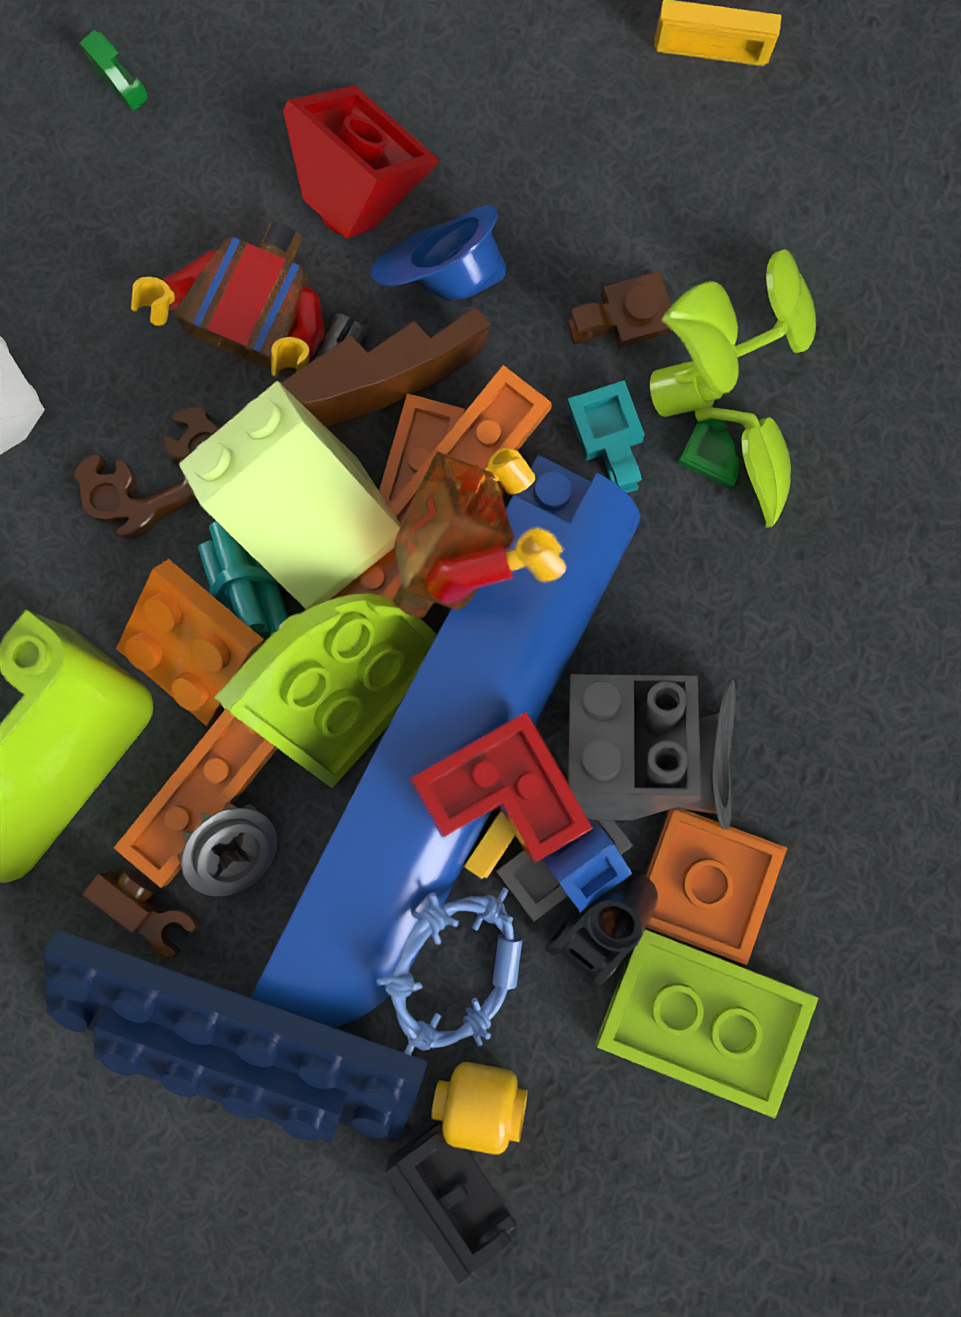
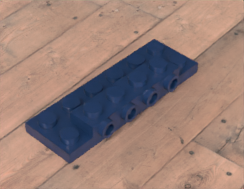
M58 929L45 948L47 1015L53 1017L59 1025L68 1030L85 1032L88 1029L93 1031L94 1058L99 1059L109 1070L125 1076L141 1074L158 1080L168 1091L182 1097L199 1095L219 1102L226 1111L240 1118L254 1119L258 1116L280 1124L288 1134L301 1140L314 1141L319 1138L331 1143L339 1120L351 1124L358 1133L373 1139L388 1137L399 1140L421 1085L428 1061Z

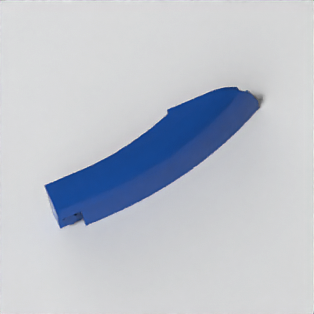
M540 455L537 456L531 467L535 474V481L524 491L517 493L516 496L513 495L506 508L508 517L490 548L495 546L509 521L511 526L499 546L505 544L508 550L516 549L519 539L530 529H545L554 536L563 549L558 556L566 565L564 573L555 580L540 582L535 579L527 567L514 570V577L475 589L469 594L462 608L460 605L462 599L454 603L324 850L262 973L251 999L336 1028L369 1013L389 996L386 992L387 986L377 985V979L387 977L389 972L396 969L409 934L420 922V920L412 916V913L414 911L422 913L431 907L432 903L429 898L431 893H435L440 906L445 903L492 810L447 837H441L410 783L409 778L525 712L528 713L536 727L640 524L641 515L638 507L632 498L611 480L596 473L591 482ZM420 949L418 950V952L415 954V956H414L413 959L411 960V962H410V964H409V969L411 968L412 964L414 963V961H415V959H416V957H417V955H418Z

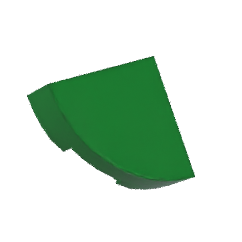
M94 29L79 43L94 72L132 111L148 98V93L138 77L134 79L117 61L115 56L118 54V51L101 32L98 33Z
M717 419L698 421L678 464L732 489L737 480L740 463L734 441L727 430L728 427L725 422Z

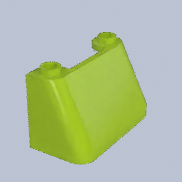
M25 610L4 636L0 644V671L10 684L24 694L0 725V883L20 879L32 870L144 730L153 714L154 703L151 693L141 681L75 629L29 610Z

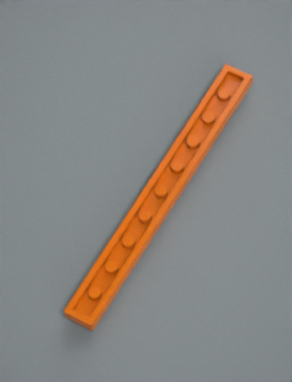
M503 365L389 506L407 535L409 536L413 527L418 504L426 486L478 464L480 469L488 467L489 459L502 448H512L518 451L552 409V402ZM479 498L459 507L453 530ZM415 534L412 539L413 542L417 538ZM407 537L331 599L354 594H374L397 601L438 549L427 547L417 538V548L413 554L407 555ZM225 709L115 845L114 849L160 888L167 886L182 868L177 854L183 851L185 846L184 832L194 831L201 824L202 812L214 815L222 811L226 802L233 805L278 748Z

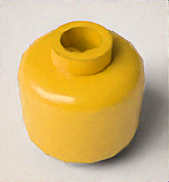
M462 1062L455 1068L450 1082L438 1081L433 1100L432 1119L443 1121V1136L447 1144L457 1148L498 1155L506 1150L509 1141H520L527 1102V1090L518 1088L516 1075L508 1069Z

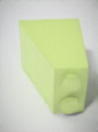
M278 381L256 399L252 400L241 412L179 463L200 505L306 610L330 600L408 537L359 459Z

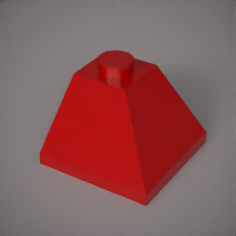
M356 85L290 99L283 109L303 200L321 216L325 226L333 232L341 234L346 239L375 229L440 161Z

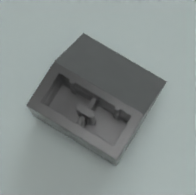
M570 674L568 786L587 819L632 821L700 800L698 676Z

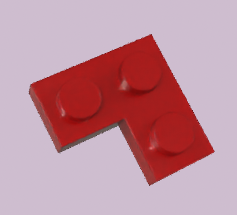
M527 712L409 778L410 783L441 837H447L500 806L530 861L537 862L592 829L591 824Z

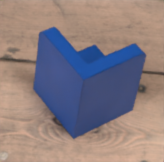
M590 819L588 821L592 826L591 830L542 858L580 912L632 874L610 838L600 826L596 827Z

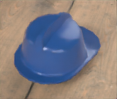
M490 205L477 207L454 220L415 233L377 258L371 268L372 280L378 285L395 286L418 280L431 293L446 301H455L474 296L503 280L507 272L506 264L492 234V229L498 219L497 209Z

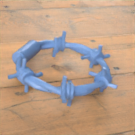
M503 887L498 898H495L493 895H485L483 897L471 895L441 906L435 893L429 894L432 903L431 907L422 913L417 911L412 913V916L420 920V922L409 934L396 969L389 972L387 977L377 979V985L387 986L386 992L392 997L399 1024L407 1035L409 1044L404 1052L405 1054L410 1055L414 1047L425 1051L431 1047H444L471 1035H473L477 1046L483 1044L480 1036L486 1039L490 1038L491 1034L486 1031L491 1026L490 1020L503 1004L507 990L517 987L523 940L521 936L514 934L511 923L513 918L505 911L503 901L509 891L508 889ZM457 911L476 912L478 917L472 929L477 931L482 921L485 920L488 923H495L502 932L498 935L492 982L495 988L481 1007L477 998L471 1000L474 1008L467 1007L465 1009L468 1015L464 1016V1025L458 1030L436 1031L435 1027L441 1018L440 1014L435 1013L429 1025L423 1021L416 1022L405 1008L406 997L413 990L416 991L422 988L420 982H413V975L409 973V964L430 934L435 944L438 945L441 943L438 934L440 930L449 924L454 927L458 926V921L450 917Z

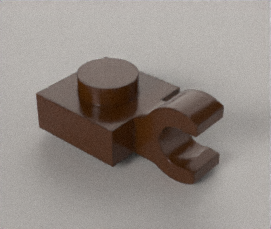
M660 271L604 286L601 292L604 304L593 302L577 306L570 311L573 319L567 321L574 344L614 333L618 348H623L674 332L662 321V318L672 306Z
M126 869L120 875L114 870L98 874L82 894L131 933L138 932L150 942L153 950L158 955L167 959L176 957L181 951L175 944L169 941L167 937L168 926L173 922L179 923L184 929L192 933L201 925L197 916L189 910L182 908L169 911L160 910L161 907L150 899L154 889L140 876Z

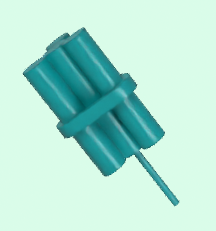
M215 521L209 526L212 540L203 542L198 547L210 587L208 593L261 638H270L278 631L280 625L289 618L281 595L284 587Z

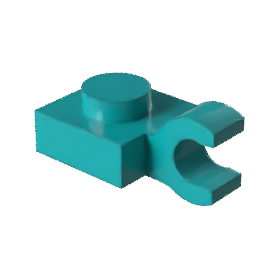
M625 380L568 398L567 410L586 461L603 456L609 479L626 493L638 490L637 482H640L642 477L630 446L642 443L645 434Z

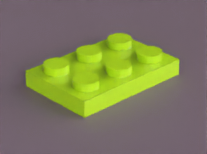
M646 928L638 945L627 956L595 1044L597 1048L776 1119L819 998L809 992Z

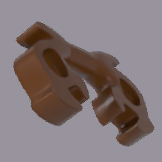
M197 406L186 407L174 413L172 418L177 425L188 427L187 431L179 440H174L170 435H165L163 437L164 446L176 463H180L201 443L215 434L219 428L209 421V415L204 408ZM94 454L83 460L73 474L74 479L80 484L82 507L88 515L100 522L128 521L116 530V534L123 539H133L144 535L159 519L192 502L198 501L185 476L180 482L149 498H132L131 491L137 485L136 477L132 469L121 459H118L115 463V473L101 474L106 462L100 455Z

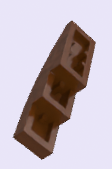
M474 307L435 336L429 338L418 324L413 321L368 353L350 335L280 384L327 427L380 410L406 398L407 393L414 394L434 385L466 365L481 353L491 323Z

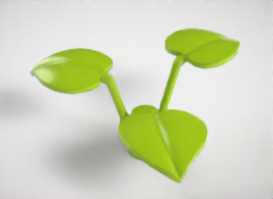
M786 249L776 251L771 256L767 266L766 280L769 300L778 318V321L771 330L734 346L737 341L738 326L733 306L726 291L720 284L712 281L694 286L686 291L662 318V321L683 341L693 361L655 370L650 379L651 398L657 412L661 416L668 417L695 411L697 421L717 419L740 423L746 428L741 439L742 452L748 475L766 520L765 528L773 527L777 522L790 488V458L783 435L776 422L770 417L758 421V418L753 413L715 408L712 405L714 400L720 399L724 393H728L734 388L739 373L738 357L771 343L785 334L791 349L795 353L807 350L812 344L816 330L813 300L792 254Z

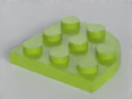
M354 594L331 599L301 614L287 618L280 625L278 631L253 654L214 698L228 712L329 787L333 788L389 726L437 634L406 606L385 596Z

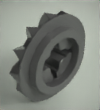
M226 802L222 811L214 815L202 812L201 824L194 831L184 832L185 846L183 851L177 854V857L182 867L183 876L196 891L209 896L232 895L253 885L268 870L276 854L277 834L268 817L259 812L250 803L244 808H237ZM234 839L244 851L235 850L233 852L227 850L219 857L213 846L219 843L229 844Z

